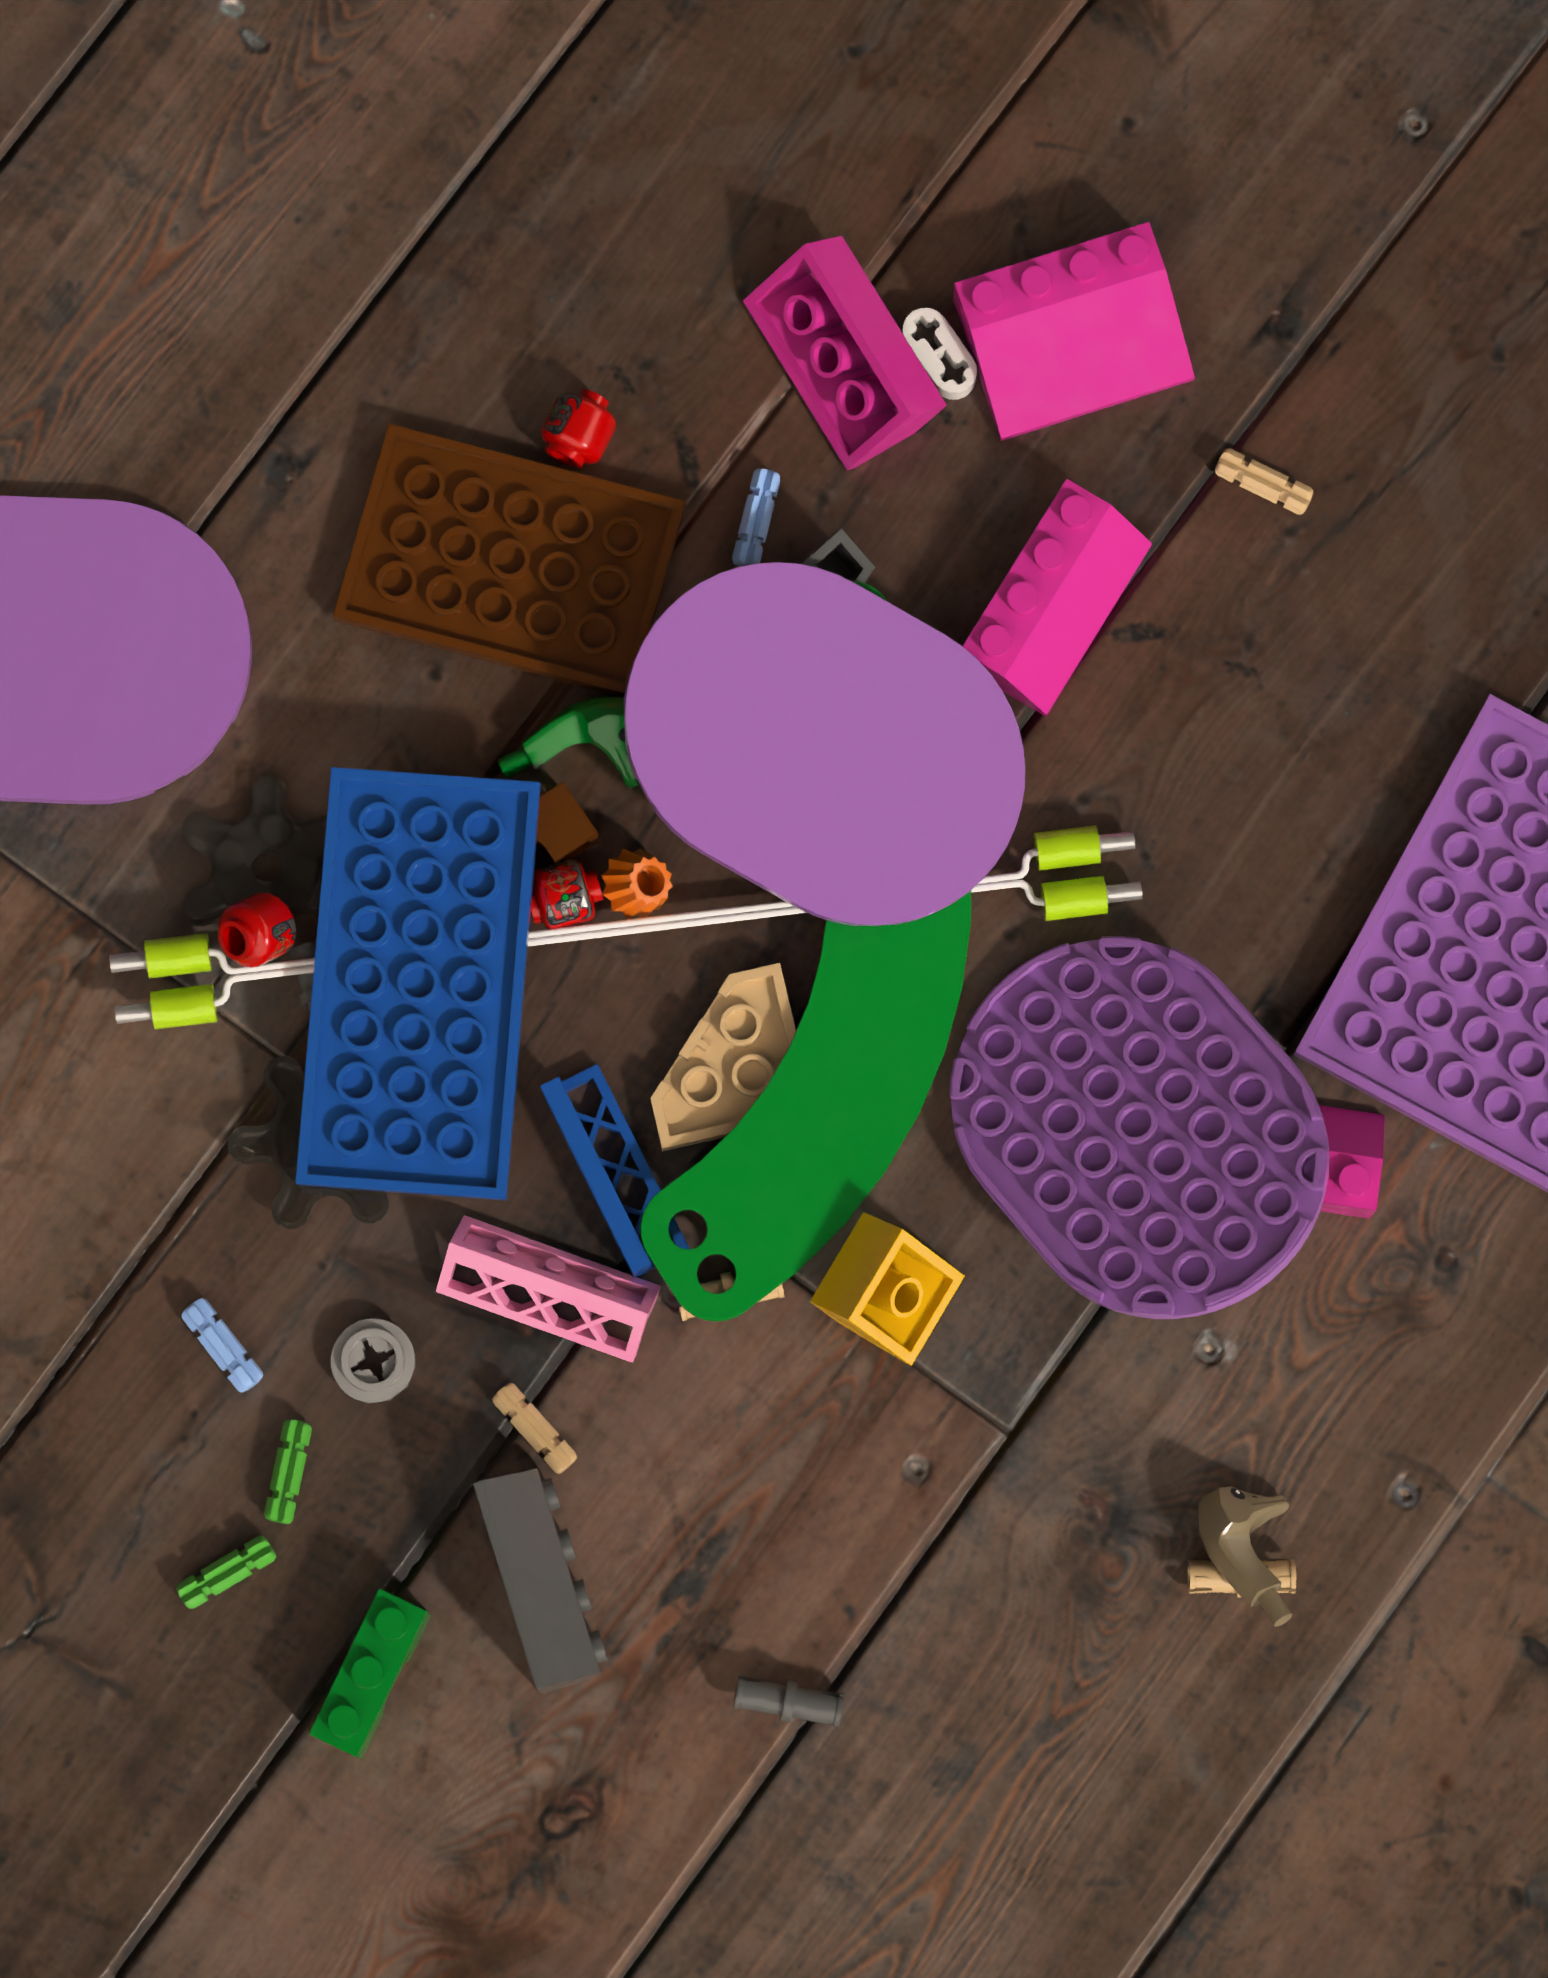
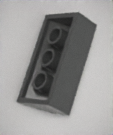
M536 1468L473 1483L536 1690L540 1694H544L602 1675L598 1663L607 1661L608 1658L599 1630L589 1633L583 1612L592 1610V1606L583 1579L573 1582L567 1561L576 1559L568 1529L557 1531L551 1511L561 1508L552 1478L541 1480L539 1471Z

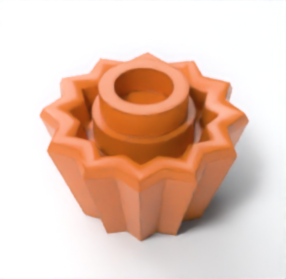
M641 848L634 852L623 849L618 858H609L608 870L601 875L606 885L602 895L610 900L612 911L622 912L627 920L634 916L648 917L653 910H659L667 900L668 891L673 887L670 882L672 873L666 870L665 862Z

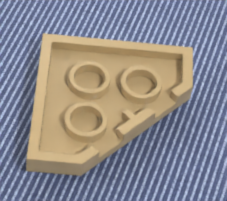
M780 963L728 975L719 989L718 995L704 1017L698 1022L679 1052L676 1061L650 1099L662 1152L724 1138L738 1124L766 1088L786 1054L796 1032Z

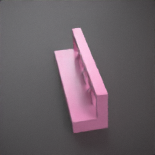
M464 1215L449 1243L436 1292L633 1363L647 1320L656 1303L661 1286ZM458 1263L476 1270L483 1283L471 1286L452 1279L456 1264ZM510 1284L524 1287L533 1300L524 1304L512 1301L508 1298L502 1287ZM562 1301L574 1305L582 1318L572 1322L559 1318L552 1305ZM613 1319L632 1326L629 1341L626 1342L609 1336L601 1323Z

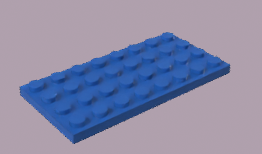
M331 767L295 1184L301 1186L507 1201L541 793L540 782Z

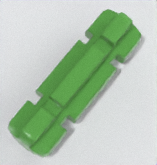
M293 1419L283 1422L280 1435L283 1446L277 1450L269 1487L273 1493L272 1497H267L264 1516L269 1521L282 1524H290L293 1521L296 1508L293 1497L299 1494L307 1456L303 1450L304 1446H309L312 1432L311 1425L307 1422Z
M263 1535L257 1536L245 1543V1549L239 1552V1550L235 1549L201 1569V1575L198 1577L191 1575L179 1582L176 1590L184 1605L189 1609H194L208 1601L207 1596L213 1593L216 1596L250 1576L253 1568L257 1567L260 1570L276 1559V1554L267 1538Z

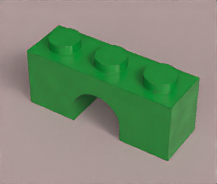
M378 1589L309 1733L310 1736L354 1757L363 1759L385 1713L384 1707L402 1668L409 1662L431 1617L429 1612L384 1590Z

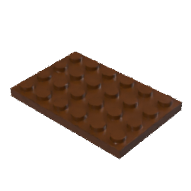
M389 423L337 599L333 619L343 624L624 697L627 679L634 658L654 622L686 508V501Z

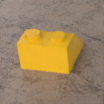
M863 1212L811 1298L810 1303L845 1328L912 1366L965 1276L902 1228Z

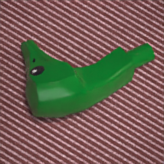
M600 696L572 704L524 739L522 748L498 759L502 772L508 778L531 766L538 769L564 749L575 744L590 743L607 754L620 771L628 788L632 789L638 786L639 782L635 779L625 745L624 697Z

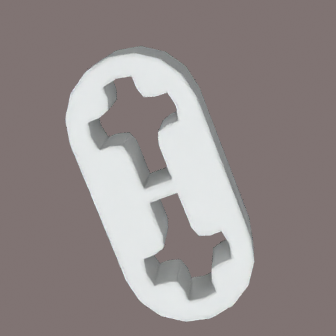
M919 308L912 311L905 319L902 333L940 395L949 400H958L966 397L973 390L976 383L977 366L973 357L939 311L932 308ZM922 323L925 328H930L933 325L937 328L934 331V341L938 349L934 351L924 338L918 341L913 339L916 336L917 324ZM945 357L954 369L962 366L965 368L962 384L958 385L953 379L947 382L942 380L945 376V366L940 359Z

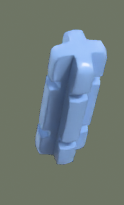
M758 468L753 472L750 484L752 494L747 496L738 532V537L741 540L736 541L732 555L733 564L737 566L757 564L761 561L763 553L761 543L766 541L775 505L772 497H777L780 485V474L772 470Z
M200 1298L186 1307L181 1314L182 1319L192 1332L199 1331L201 1335L197 1339L221 1370H229L231 1375L227 1378L237 1391L241 1393L248 1391L262 1379V1370L252 1358L248 1361L244 1357L247 1353L245 1348L222 1319L216 1321L213 1316L217 1312L208 1300Z

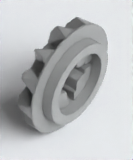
M365 1319L347 1327L337 1338L331 1354V1369L339 1387L348 1396L368 1404L389 1401L408 1387L416 1367L413 1345L408 1336L395 1324L381 1319ZM366 1340L377 1354L384 1352L388 1354L395 1351V1354L388 1357L389 1360L382 1363L383 1373L381 1374L384 1380L379 1382L378 1377L374 1376L370 1369L363 1371L359 1369L352 1372V1369L358 1367L359 1363L366 1359L364 1353L366 1349L363 1344Z

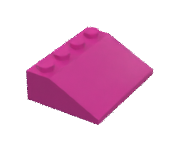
M1149 222L954 283L953 303L971 356L977 366V373L1000 441L1195 379L1166 268Z

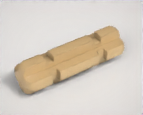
M1226 448L1221 454L1215 467L1217 476L1232 483L1236 479L1240 481V487L1275 504L1279 500L1284 503L1283 508L1298 515L1306 511L1313 497L1314 491L1311 487L1297 480L1293 484L1288 481L1289 476L1254 459L1249 463L1244 460L1245 455L1231 448Z
M511 1382L506 1384L492 1398L494 1405L505 1417L509 1415L512 1418L510 1420L511 1424L538 1454L542 1452L545 1455L544 1461L555 1473L560 1474L564 1472L577 1459L575 1451L565 1440L560 1442L557 1438L559 1433L532 1403L527 1405L524 1401L526 1396L515 1384Z

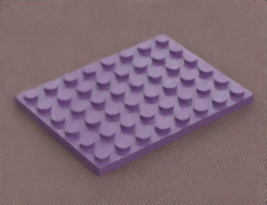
M1490 694L1298 1045L1294 1056L1548 1193V725Z

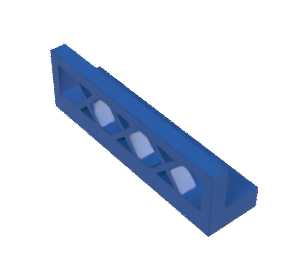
M598 1064L562 1082L557 1077L541 1085L542 1095L632 1276L640 1277L656 1269L639 1238L644 1210L650 1200L661 1190ZM594 1080L602 1096L596 1118L576 1112L567 1093ZM606 1107L615 1124L602 1120ZM581 1121L593 1125L589 1137ZM599 1127L621 1134L625 1147L619 1164L598 1157L593 1145ZM629 1153L638 1171L625 1167ZM604 1168L616 1171L612 1183ZM622 1174L644 1181L648 1194L642 1211L622 1205L616 1193ZM627 1214L639 1218L636 1229H634ZM673 1216L670 1220L668 1231L675 1245L683 1249H690Z

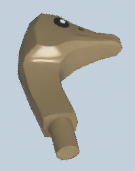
M1231 1486L1217 1488L1204 1496L1198 1503L1199 1535L1206 1553L1249 1607L1260 1604L1275 1627L1281 1626L1291 1619L1292 1613L1278 1593L1281 1582L1257 1557L1251 1545L1250 1533L1268 1520L1286 1512L1289 1508V1502L1282 1495L1266 1497L1245 1492Z

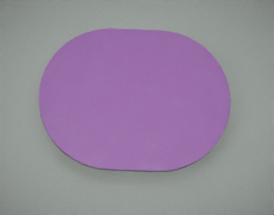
M0 496V801L85 805L113 804L155 793V790L167 786L182 776L188 775L207 759L225 735L231 723H234L244 701L250 679L252 638L249 619L237 585L223 561L200 536L184 524L164 513L142 505L103 499Z
M782 562L757 563L719 573L699 583L669 606L652 626L634 658L627 679L623 705L625 745L635 779L638 780L647 799L654 807L653 810L665 825L687 845L800 910L831 922L851 926L898 925L921 919L953 904L970 892L995 866L1013 835L1021 812L1025 790V758L1020 730L1013 710L1002 689L980 661L963 646L840 575L817 567Z
M1102 936L1098 940L1085 941L1073 945L1065 943L1040 953L1009 973L980 1003L966 1026L967 1032L952 1066L949 1097L951 1098L954 1134L962 1156L984 1190L1048 1266L1071 1288L1096 1304L1135 1317L1150 1319L1195 1317L1218 1311L1252 1295L1275 1278L1299 1252L1314 1227L1326 1194L1330 1154L1323 1114L1313 1091L1295 1063L1211 970L1196 959L1175 948L1170 949L1162 945L1141 941L1140 938Z

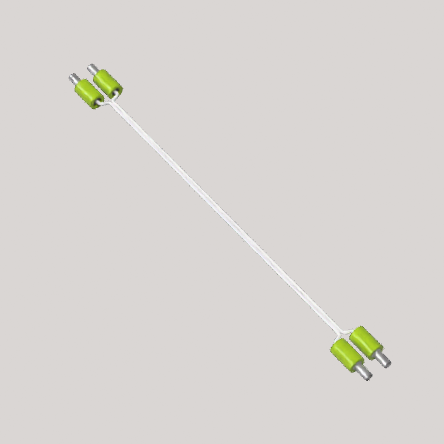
M1096 825L1036 832L1033 835L1034 849L1024 854L1020 871L985 876L971 890L972 893L1021 887L1025 890L1027 898L1031 903L1042 906L1045 921L1108 914L1109 903L1142 899L1141 882L1105 885L1103 876L1041 883V898H1038L1034 895L1032 887L1028 882L1018 879L1027 875L1030 859L1034 856L1038 871L1101 863V853L1135 849L1134 833L1129 831L1099 835ZM776 901L529 931L528 946L807 912L794 907L786 901ZM208 933L144 940V951L109 955L111 973L146 969L150 979L212 971L211 956H215L218 958L224 972L232 975L225 980L222 995L219 998L215 997L213 984L150 991L149 1002L115 1006L117 1024L152 1020L155 1030L218 1022L217 1006L224 1004L228 1000L230 987L233 983L314 973L315 958L266 963L259 967H231L228 965L222 951L210 948Z

